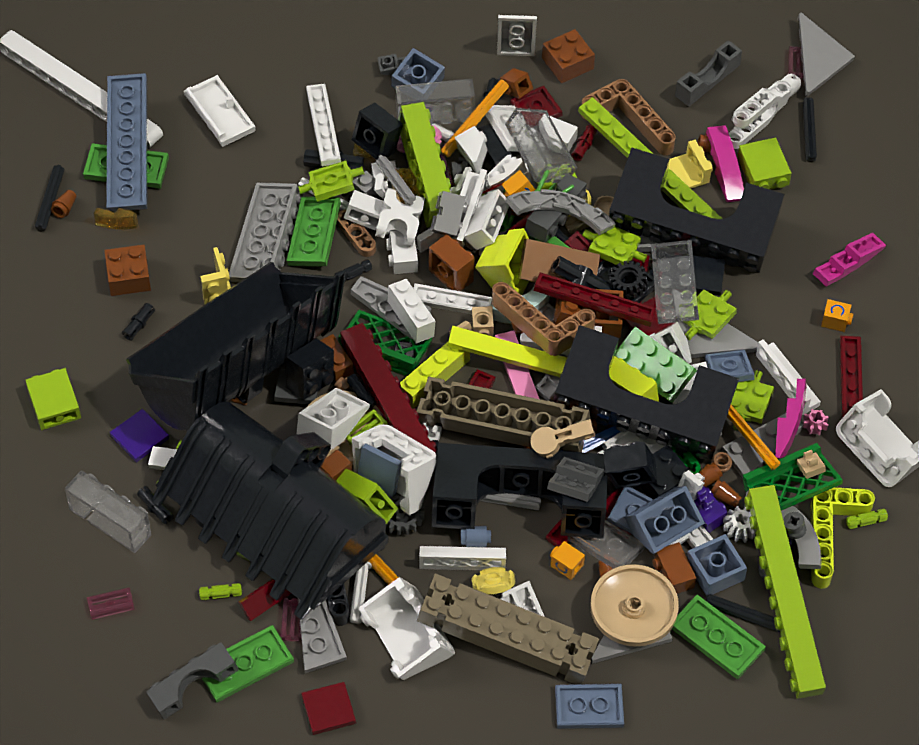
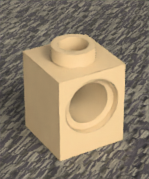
M492 306L472 307V329L474 332L493 337Z

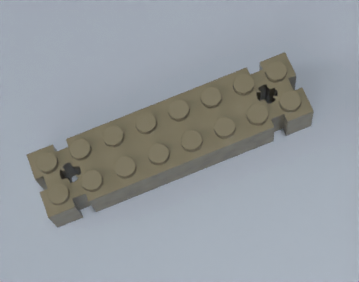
M429 376L424 388L425 398L420 399L417 408L420 424L426 423L427 426L434 427V425L440 423L443 429L531 448V436L538 428L564 429L569 425L590 419L589 409L573 406L572 410H566L565 404L452 381L450 386L445 384L444 379ZM584 440L567 443L561 446L560 449L569 452H582Z
M435 573L420 609L417 622L432 628L434 623L443 626L442 632L555 677L559 672L566 675L564 680L576 685L582 684L599 638L584 632L581 636L573 634L574 628L461 583L457 588L450 585L451 579Z

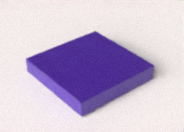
M144 409L138 411L110 432V436L136 463L152 451L153 446L159 447L169 439V435Z

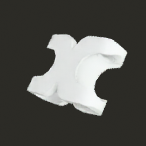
M387 188L375 236L384 238L387 231L398 230L404 235V244L413 246L425 198L416 196V200L412 205L403 204L396 198V190Z

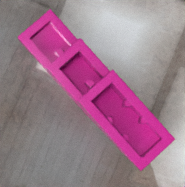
M726 125L708 127L706 134L712 146L710 153L716 165L715 175L726 202L740 201L744 187Z
M874 233L866 235L847 244L844 251L831 256L829 262L815 268L813 275L827 287L872 259L886 247V244Z
M797 379L796 398H787L786 418H778L775 453L777 459L786 456L799 428L805 404L806 379Z

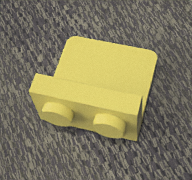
M696 140L688 142L686 154L669 160L668 168L689 188L698 187L710 182L713 167L711 162L707 161L703 148L698 145Z
M217 247L213 248L216 273L200 276L205 305L231 288L229 272L224 266L223 252L219 253Z

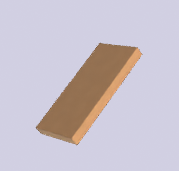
M524 239L518 279L536 283L540 272L563 279L551 272L552 264L558 256L564 257L576 265L586 266L593 271V274L597 275L600 254Z

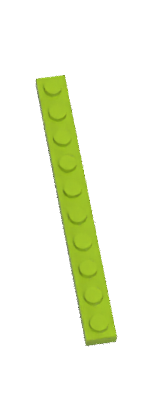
M593 97L579 107L578 112L627 158L631 148L652 153ZM668 168L667 178L662 191L681 209L714 219H723Z

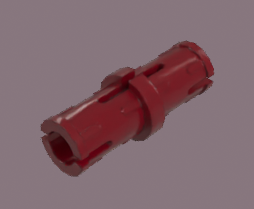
M587 125L582 136L577 139V145L571 153V157L574 160L582 161L586 151L591 148L592 140L598 131L593 125Z

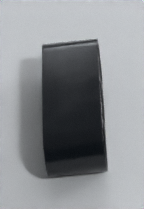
M491 124L477 128L487 138V142H485L487 147L485 158L492 169L507 155H511V158L513 157L511 152L506 150Z
M344 583L335 591L340 594H331L326 599L336 626L346 625L350 619L349 603ZM343 611L344 613L336 614L335 612Z

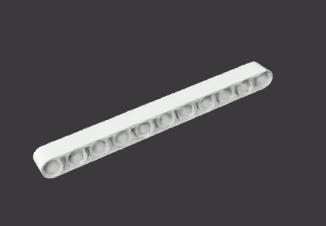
M9 30L0 38V51L4 55L107 122L106 91L16 32ZM147 119V148L149 149L163 136V132L159 126Z

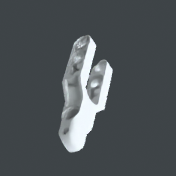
M794 74L786 75L768 89H760L734 111L732 121L735 127L729 132L730 138L739 140H731L734 149H739V145L746 144L770 123L775 114L787 104L788 99L799 90L801 86L799 77ZM740 116V117H743V118H745V119H744V120H740V119H738L737 117ZM742 129H747L750 132H744Z

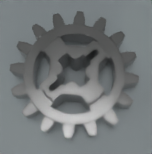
M397 492L394 497L387 495L399 508L386 524V528L389 527V533L396 530L397 535L400 536L401 531H404L406 535H409L410 529L416 532V525L422 526V520L425 519L424 505L417 512L409 515L400 508V502L405 498L404 496L399 495Z

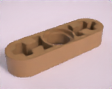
M346 210L340 211L337 224L355 249L364 257L374 255L376 252V242L366 228L352 221H349V226V223L343 220ZM354 230H359L362 232V234L359 236H353L351 232Z

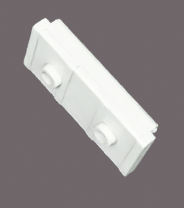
M218 75L184 90V95L194 106L222 147L256 131L255 125Z

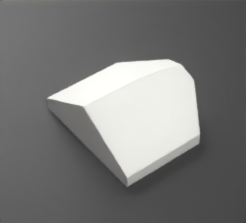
M529 581L502 592L501 600L544 616Z

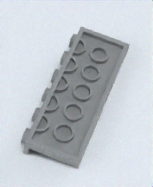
M256 182L229 271L230 282L242 281L269 262H273L278 270H281V267L284 266V256L286 251L289 250V239L293 235L294 222L297 218L301 197H303V193L300 194L297 184Z

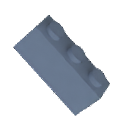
M686 485L674 487L625 516L633 535L652 554L705 524Z

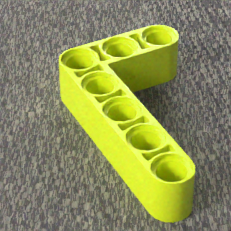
M832 488L812 497L811 525L818 537L821 555L826 556L825 558L821 557V569H811V580L815 587L820 589L828 587L833 576V515L858 516L857 514L872 511L875 496L871 491L866 489Z

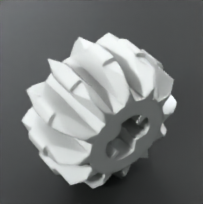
M738 506L735 508V511L730 509L727 516L723 519L724 532H728V538L735 537V542L742 539L745 543L748 538L753 540L755 537V529H751L749 521L751 513L747 511L746 507L743 510H740Z

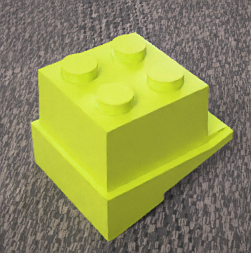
M524 228L509 230L507 234L498 235L495 242L486 246L475 268L491 288L498 282H504L522 296L529 282L518 279L524 239H529Z

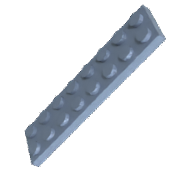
M146 73L107 76L106 208L108 212L147 209Z

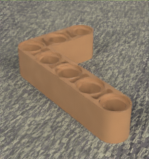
M616 80L582 99L583 105L593 97L608 112L619 107L661 155L673 153L675 146L674 132L627 80Z
M498 282L492 287V305L549 355L557 356L570 349L579 325L595 330V313L590 309H582L555 325L509 284Z

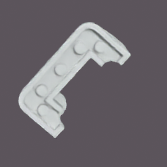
M880 389L854 404L837 424L836 432L839 438L884 486L893 487L919 467V441L913 444L886 415L891 409V401Z
M385 424L375 426L353 437L354 472L358 473L361 449L366 443L402 461L396 491L405 497L400 502V508L409 515L421 509L436 465V453L392 426Z
M400 577L358 608L362 614L360 616L362 622L367 627L370 625L376 629L393 658L391 662L392 667L390 668L391 672L397 679L405 680L449 659L455 654V651L444 632L441 631L440 625L434 623L432 628L417 622L424 598L415 586Z

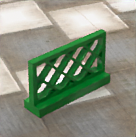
M361 310L357 311L346 328L358 325L360 318L368 320L369 323L364 324L366 329H373V337L379 341L378 345L382 350L384 361L388 360L392 371L408 376L416 369L432 342V338L424 340V344L416 346L414 340L408 336L397 339L395 334L402 333L385 319ZM384 326L388 330L378 332L376 327ZM339 335V336H338V342H339L340 345L342 346V344H341V336ZM391 335L393 340L383 342L381 337ZM399 341L410 342L413 347L402 349ZM396 343L399 350L394 351L386 347L394 346ZM415 350V358L405 355L406 352Z
M818 443L778 459L780 466L775 470H771L768 465H764L743 475V485L746 492L751 488L775 485L776 490L782 491L781 496H777L781 511L843 484V479L821 453V447ZM809 450L818 454L827 469L826 472L819 474L818 480L806 479L805 476H794V474L801 472L797 466V459L804 457L803 453ZM823 476L834 478V480L829 482L822 481ZM782 479L786 480L785 485L774 484ZM790 481L801 483L800 487L789 486ZM805 484L816 485L811 490L803 489ZM786 492L797 494L793 498L785 497Z

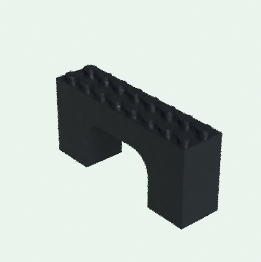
M631 148L609 210V217L616 223L615 227L627 232L629 230L630 233L639 237L643 234L644 237H648L656 243L661 241L668 243L672 248L685 249L691 254L724 259L725 263L729 266H740L749 272L760 273L785 194L746 183L738 208L733 215L725 219L707 217L672 206L662 197L661 192L667 178L670 159Z
M579 325L555 391L554 402L565 404L566 410H572L573 406L589 409L590 418L595 419L600 425L607 426L609 424L615 426L621 432L629 431L635 433L639 438H650L656 440V443L660 445L674 446L680 452L687 453L689 451L695 453L701 459H712L739 378L699 365L687 398L678 404H664L618 388L612 382L609 370L617 350L619 338Z
M438 443L433 490L432 527L475 529L478 503L487 495L508 493L545 498L555 502L560 507L562 514L560 536L604 537L607 502V475L605 473L604 454L558 451L553 457L547 459L546 457L539 456L533 449ZM564 457L604 469L603 476L588 502L547 489L548 482L556 473L557 465Z

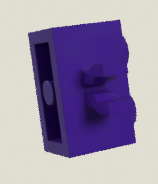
M703 486L697 492V499L694 502L705 522L702 526L710 533L724 524L723 519L727 516V509L723 503L718 502L713 497V493L708 487Z

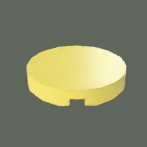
M503 567L486 568L480 571V575L477 576L475 574L472 577L473 589L486 594L505 592L515 584L513 571L510 569L506 571Z

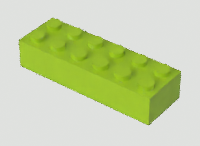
M424 102L401 106L398 120L403 123L400 136L417 196L425 198L422 213L426 227L429 228L431 227L433 216H437L439 209L435 208L439 192H450L451 183L444 173L446 172L445 162L440 159V145L435 142L436 132L434 126H431L429 121L431 119L430 111L428 108L426 109Z

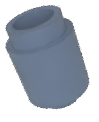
M475 526V529H461V545H466V547H487V543H491V530H487V526Z

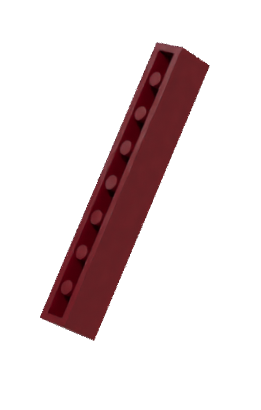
M360 323L341 331V344L353 362L370 395L376 400V406L388 425L437 453L438 449L435 442L430 441L428 438L429 434L426 426L420 424L416 409H412L409 405L410 400L407 393L402 392L400 389L401 384L398 377L392 375V369L388 360L384 361L380 346L378 344L375 345L371 330L366 329L364 324Z

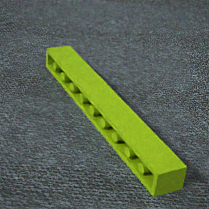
M775 485L751 488L748 491L747 497L744 498L747 510L750 509L751 529H755L756 533L754 537L755 547L760 549L761 553L759 557L760 567L765 569L766 573L764 577L765 587L770 589L771 597H769L770 607L772 610L775 609L776 613L774 618L775 627L781 633L779 642L781 650H785V667L787 671H790L792 678L790 679L791 691L795 692L797 699L823 695L826 686Z

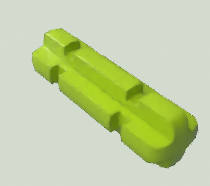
M878 509L877 512L870 511L857 514L858 517L855 515L849 516L846 523L849 529L857 528V525L862 527L877 523L876 521H886L888 514L886 509Z
M240 583L232 584V586L226 584L211 586V588H208V586L199 588L201 600H207L209 597L216 599L230 597V595H233V597L242 595Z

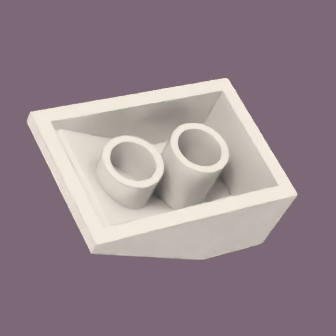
M498 15L497 55L535 56L537 16Z
M335 388L299 412L297 434L315 432L331 444V451L346 439L369 409L370 404Z

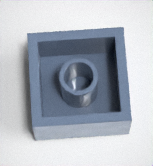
M412 48L392 75L391 87L417 103L424 102L425 104L444 79L445 67Z
M726 534L688 550L687 559L698 584L707 597L709 594L713 595L745 580L747 567Z

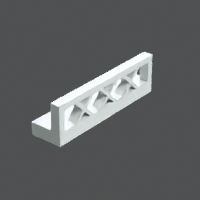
M481 169L480 174L468 171L460 193L461 196L466 197L467 209L461 217L460 222H463V226L457 236L451 238L456 239L462 248H464L466 242L464 235L487 181V170Z
M764 339L759 341L756 352L757 358L789 398H796L797 379H802V377L774 342L768 345ZM808 385L802 415L811 411V409L819 407L821 403Z
M420 546L419 569L483 570L491 567L506 568V548Z

